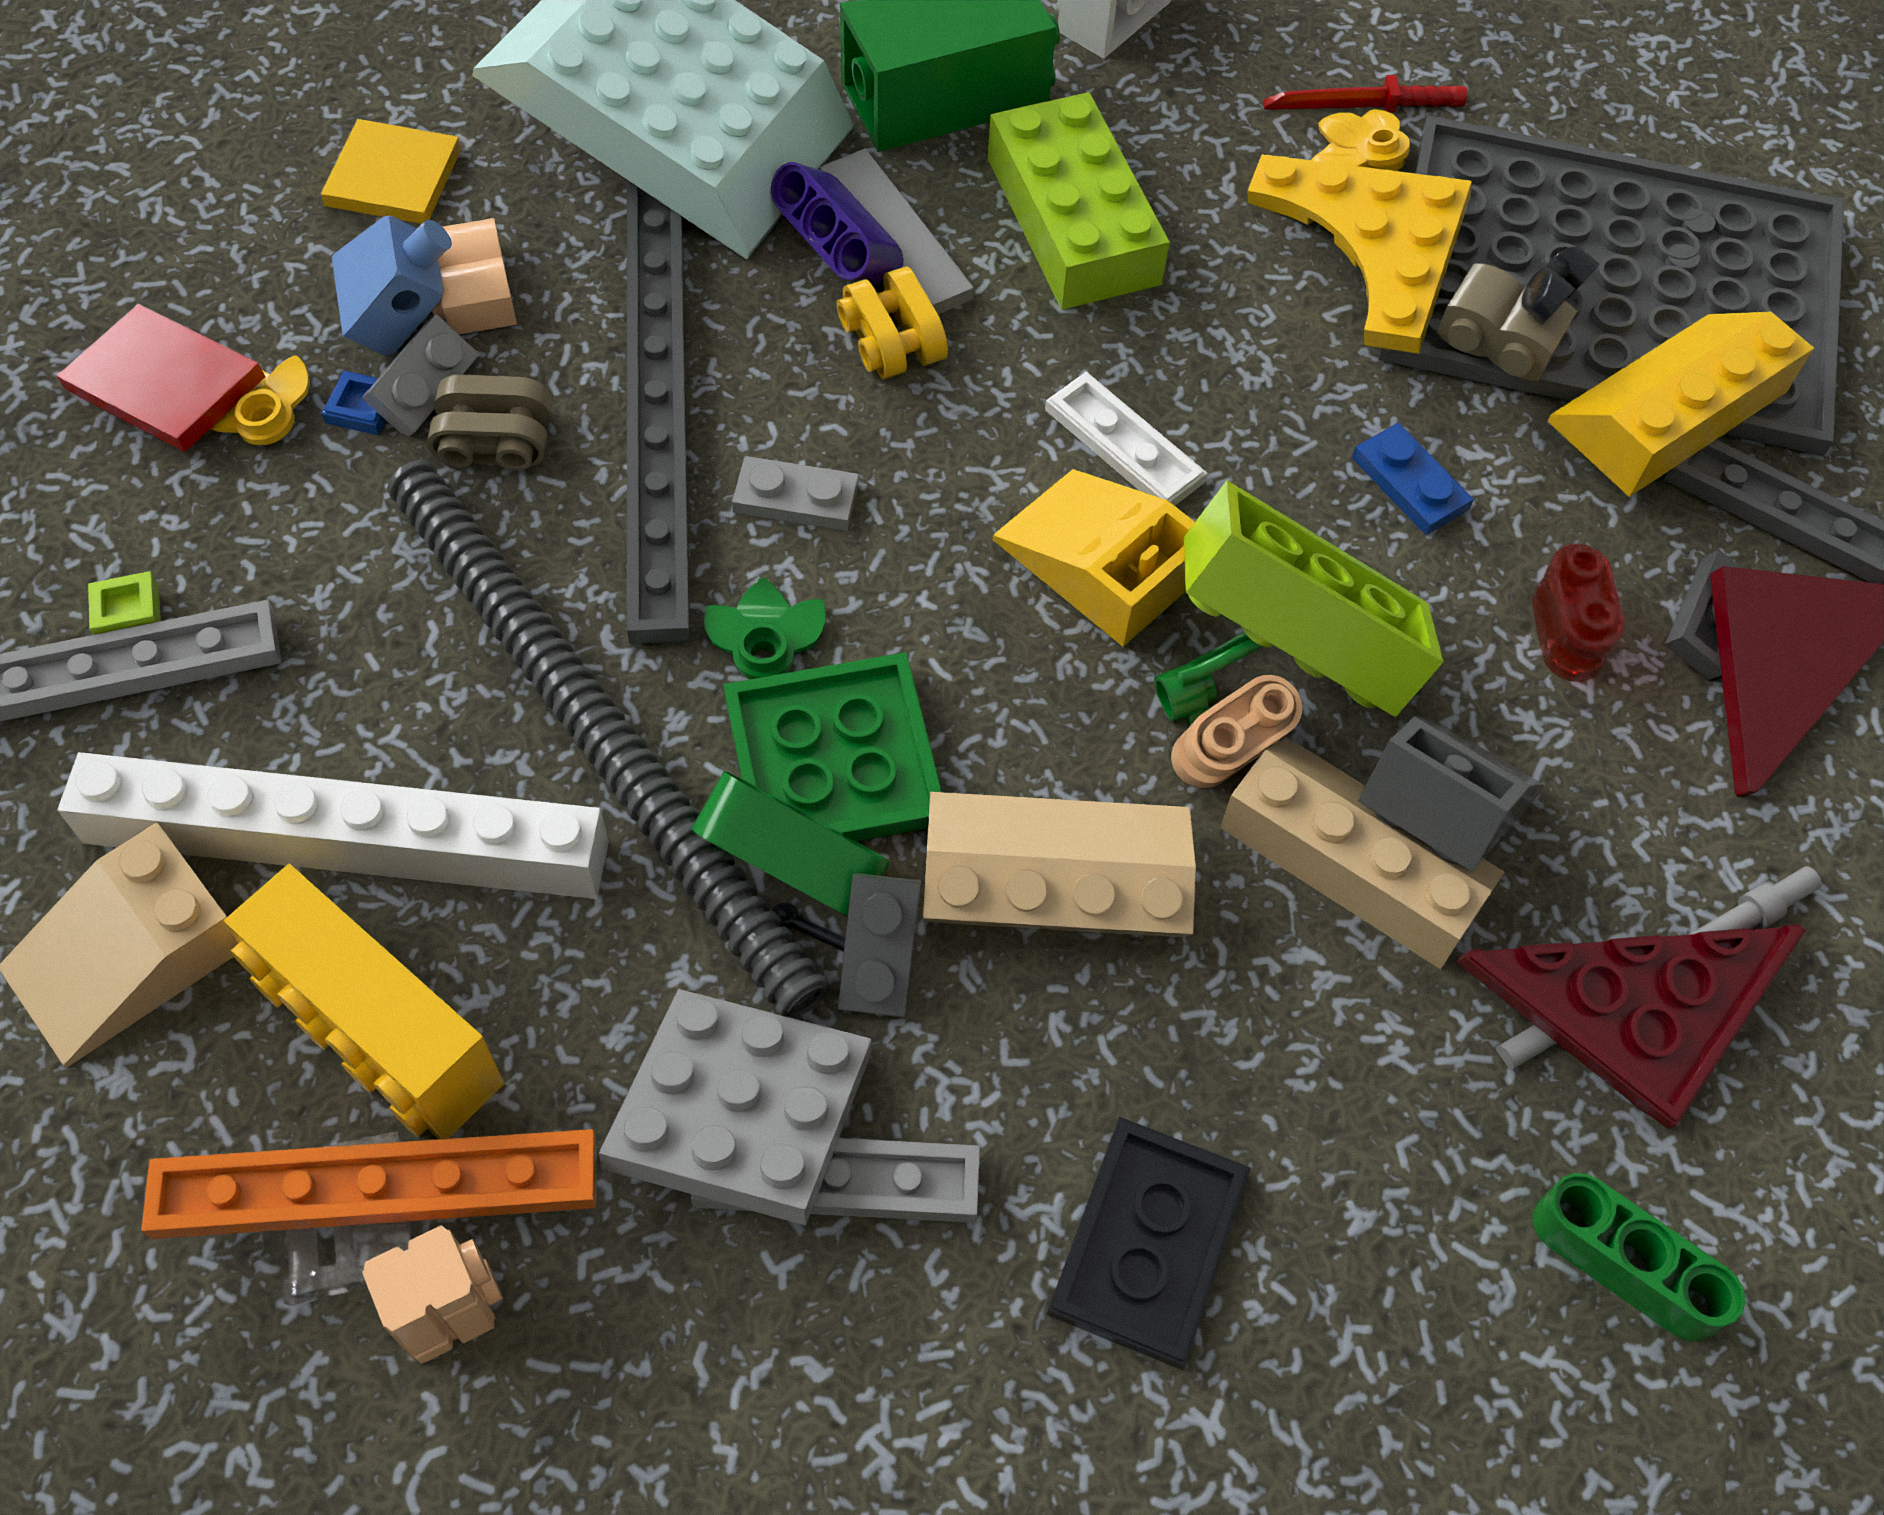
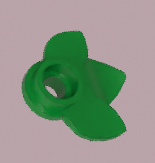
M764 577L759 578L744 593L737 608L723 605H708L704 617L705 633L708 639L717 648L733 655L735 667L748 679L787 673L793 664L794 655L816 645L823 634L826 624V610L822 599H810L789 607V604L778 589ZM764 649L770 650L775 654L768 658L753 657L757 651Z

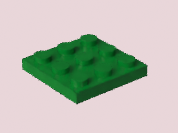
M906 652L723 684L741 779L857 842L928 828L930 792L942 791Z

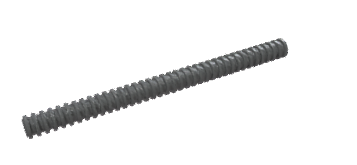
M424 460L412 461L401 466L388 481L387 491L391 499L397 503L398 508L406 515L409 523L415 527L418 535L425 540L427 547L434 552L438 562L444 565L447 574L453 577L456 586L463 591L465 598L473 604L474 610L482 616L486 626L492 629L495 638L502 642L504 650L512 656L515 665L522 669L524 677L532 682L533 689L542 696L545 705L552 709L554 717L563 723L564 730L573 737L575 745L584 752L587 761L594 765L598 776L605 779L607 788L616 793L617 801L627 809L628 816L635 822H638L640 832L647 837L649 836V844L653 849L660 851L661 860L666 865L671 866V873L676 879L682 881L684 891L691 896L694 895V904L698 909L705 911V918L709 924L717 926L716 931L720 939L729 941L728 949L732 955L741 956V967L747 972H753L751 975L753 983L759 988L765 987L763 994L767 1002L777 1003L775 1007L776 1014L797 1018L811 1010L821 1001L829 987V981L825 975L815 974L817 971L815 962L810 958H803L805 950L802 945L792 942L793 934L788 928L780 927L781 918L777 913L769 911V902L766 898L757 896L758 890L756 885L749 880L745 881L746 872L740 866L734 865L733 855L702 838L691 829L700 812L693 806H690L687 795L679 791V786L674 779L668 777L667 769L662 764L657 763V757L654 752L646 747V742L636 734L634 726L625 720L624 713L615 706L611 696L604 693L601 683L594 679L593 673L584 666L581 657L573 652L571 644L563 639L562 632L553 625L552 619L543 612L542 606L533 599L532 593L523 586L522 580L513 573L512 567L504 561L502 554L494 548L492 541L484 535L483 529L475 523L473 516L465 510L463 503L456 498L455 493L446 485V481L437 473L436 468L430 462ZM812 996L816 998L804 1009L790 1014L794 1007Z

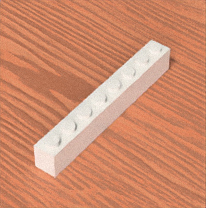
M81 752L77 754L57 809L83 844L118 847L158 822L180 854L285 866L290 863L294 867L597 899L609 843L601 808Z

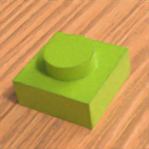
M151 571L88 583L89 629L93 635L161 621L159 586Z

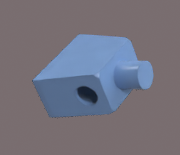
M384 216L332 256L343 337L384 356L395 354L440 302L444 292L438 259L451 248L452 241L447 231L440 224L433 220H426L421 226L415 228L394 216Z

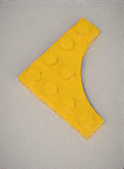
M1262 154L1247 190L1248 203L1286 215L1307 225L1315 221L1334 234V243L1346 254L1354 267L1359 266L1366 283L1368 316L1364 328V345L1420 353L1471 197L1472 181Z

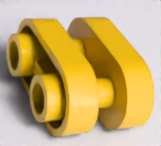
M905 266L886 272L883 276L884 291L876 293L872 284L867 279L843 287V299L837 300L838 315L847 333L856 331L859 337V353L868 372L877 370L883 380L905 373L907 369L906 354L915 352L923 366L947 358L948 344L942 322L911 268ZM893 312L903 331L898 332L889 313Z

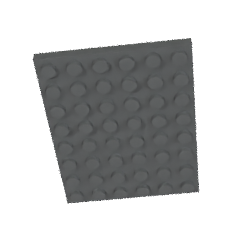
M1427 115L1414 173L1472 181L1471 197L1420 353L1380 348L1378 360L1572 401L1708 314L1772 312L1813 346L1814 350L1787 393L1724 435L1822 456L1825 455L1832 445L1834 438L1844 199ZM1698 209L1694 215L1684 216L1688 210ZM1703 210H1705L1714 217L1715 227L1709 237L1698 240L1691 231L1681 228L1684 220L1698 218L1703 213ZM1676 244H1687L1694 248L1692 252L1684 255L1669 251L1670 247ZM1570 247H1580L1599 263V266L1572 296L1565 300L1577 312L1539 381H1530L1512 376L1497 367L1488 357L1475 356L1459 351L1446 343L1436 333L1448 304L1473 264H1486L1504 270L1526 287L1533 275L1543 268L1555 255ZM1697 253L1700 254V262L1693 273L1679 266L1665 265L1668 256L1676 259H1689Z

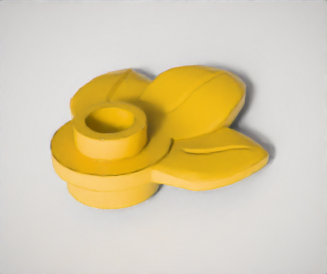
M1372 109L1362 117L1353 113L1340 112L1324 117L1319 121V131L1330 144L1316 154L1311 161L1398 171L1404 165L1405 158L1410 152V140L1406 134L1400 131L1399 119L1387 111Z
M294 355L279 364L271 374L263 371L265 378L249 393L245 394L211 430L239 433L244 441L253 445H268L285 437L294 424L295 415L293 409L306 397L310 387L309 373L303 361Z

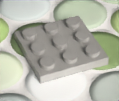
M678 989L599 1152L601 1169L806 1226L870 1059L871 1038Z

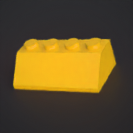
M1772 312L1708 314L1552 413L1548 422L1630 497L1787 393L1814 350V347Z

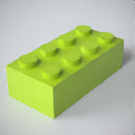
M1090 92L990 115L987 159L1061 310L1162 285L1170 242Z
M1226 480L1184 536L1186 593L1200 610L1215 617L1222 614L1241 625L1245 634L1257 644L1267 648L1272 647V645L1293 656L1298 666L1306 673L1316 678L1327 676L1342 685L1352 699L1366 708L1372 709L1377 706L1396 717L1443 663L1428 602Z

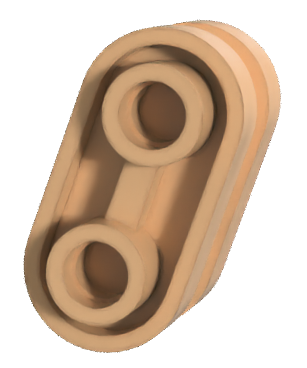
M1262 675L1254 678L1202 713L1177 739L1173 746L1171 761L1177 776L1191 786L1210 788L1221 784L1259 758L1267 748L1278 743L1299 723L1302 715V701L1298 691L1289 681L1282 677Z

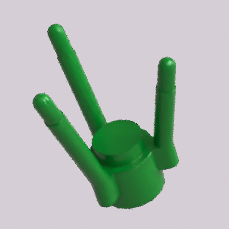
M1242 632L1185 665L1156 675L1154 677L1156 695L1168 719L1175 721L1184 717L1190 727L1202 713L1208 710V702L1217 699V689L1211 673L1250 655V653L1263 646L1257 644L1245 632Z

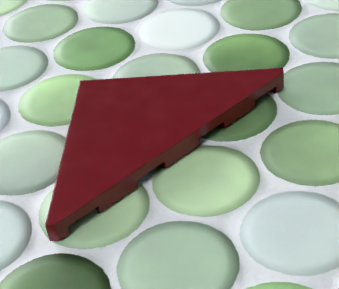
M1722 566L1710 573L1736 797H1746L1758 792L1884 642V584Z
M1793 924L1778 928L1704 931L1690 935L1641 936L1576 944L1565 942L1528 945L1501 950L1483 951V949L1466 952L1456 963L1636 1107L1669 1129L1677 1126L1806 930L1799 924Z

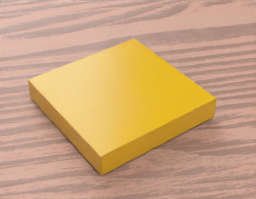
M357 119L321 192L324 206L381 217L394 216L403 221L423 224L426 220H430L461 151L459 137Z

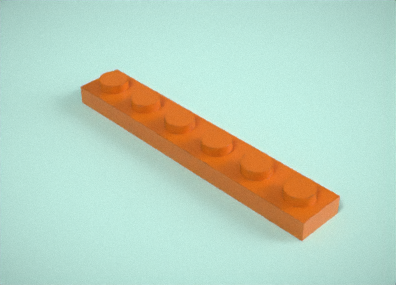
M587 1129L149 1159L141 1231L149 1239L593 1209L596 1208L597 1139L594 1130Z

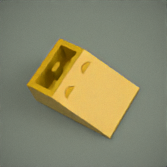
M1072 469L993 535V541L1124 647L1186 592L1184 536L1195 521L1166 499Z

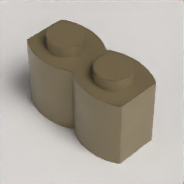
M1473 264L1448 304L1436 333L1446 343L1459 351L1475 356L1488 357L1497 367L1512 376L1530 381H1539L1562 342L1577 311L1571 304L1564 301L1542 325L1522 307V295L1526 287L1519 280L1497 267L1486 264Z

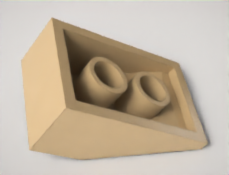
M157 822L96 860L0 963V972L63 1066L67 1068L233 958L234 956L230 950L238 942L223 921L227 916Z

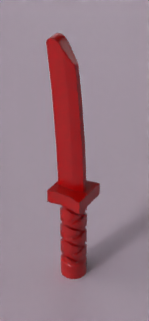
M1386 75L1383 87L1288 91L1265 99L1262 104L1264 110L1384 107V111L1395 113L1396 107H1399V105H1402V107H1414V105L1417 107H1428L1429 105L1432 107H1464L1467 101L1466 86H1401L1398 84L1396 75Z

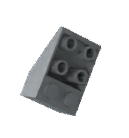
M1414 716L1389 740L1358 802L1376 812L1377 816L1392 827L1402 828L1431 846L1435 853L1444 860L1460 864L1473 872L1539 795L1544 784L1438 721Z

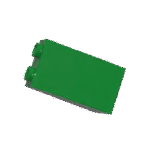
M852 0L840 3L841 84L877 152L990 122L991 114L1049 101L1050 88L1055 85L1056 81L1053 58L1054 48L1060 41V30L1056 17L1053 13L1046 11L1040 0Z

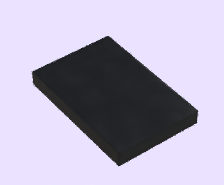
M1119 1116L1046 1315L1183 1370L1251 1167Z

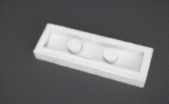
M1088 372L1083 373L1046 400L1045 410L1139 491L1166 499L1175 506L1206 482L1207 472Z

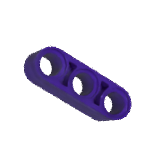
M788 162L775 172L771 183V196L775 206L839 277L853 282L867 279L873 287L884 288V274L903 267V253L897 242L837 177L831 173L796 162Z

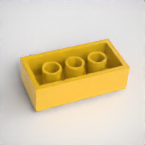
M290 863L223 920L238 942L230 952L252 975L249 979L254 986L277 1008L284 1003L297 1017L295 1020L296 1024L321 1049L325 1050L330 1046L344 1060L341 1063L343 1068L366 1091L372 1093L377 1089L391 1104L388 1108L392 1114L416 1137H419L428 1129L438 1139H449L505 1084L483 1036Z

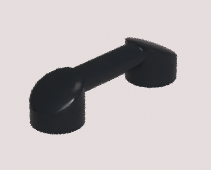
M1570 247L1559 252L1530 279L1522 295V307L1543 325L1563 302L1569 299L1599 266V263L1580 247Z

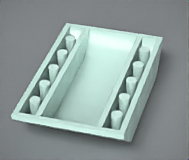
M541 0L473 68V77L745 259L750 257L783 216L775 206L771 196V183L775 172L788 162H796L820 170V166L826 163L854 126L824 60L736 0Z

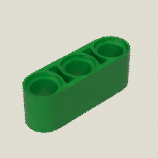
M723 771L691 828L696 834L846 916L849 913L853 874L884 876L891 863L888 859L727 771Z
M1582 1173L1564 1176L1536 1203L1532 1214L1533 1227L1539 1239L1547 1247L1674 1336L1685 1341L1700 1342L1733 1324L1743 1314L1746 1303L1744 1288L1738 1277L1728 1267L1601 1180ZM1560 1202L1574 1206L1581 1213L1585 1227H1578L1570 1223L1562 1213ZM1623 1245L1635 1248L1643 1256L1647 1271L1635 1268L1628 1261ZM1688 1289L1699 1292L1706 1299L1710 1308V1317L1700 1313L1692 1305Z

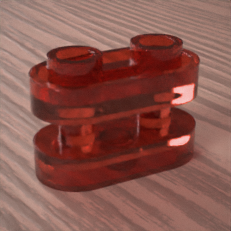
M1583 544L1566 545L1556 551L1545 571L1544 578H1542L1532 596V609L1543 659L1547 667L1564 680L1583 682L1592 679L1601 670L1608 654L1613 650L1623 634L1624 618L1611 565L1601 552Z

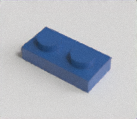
M1399 422L1357 445L1354 449L1352 459L1425 535L1430 534L1467 512L1474 499Z

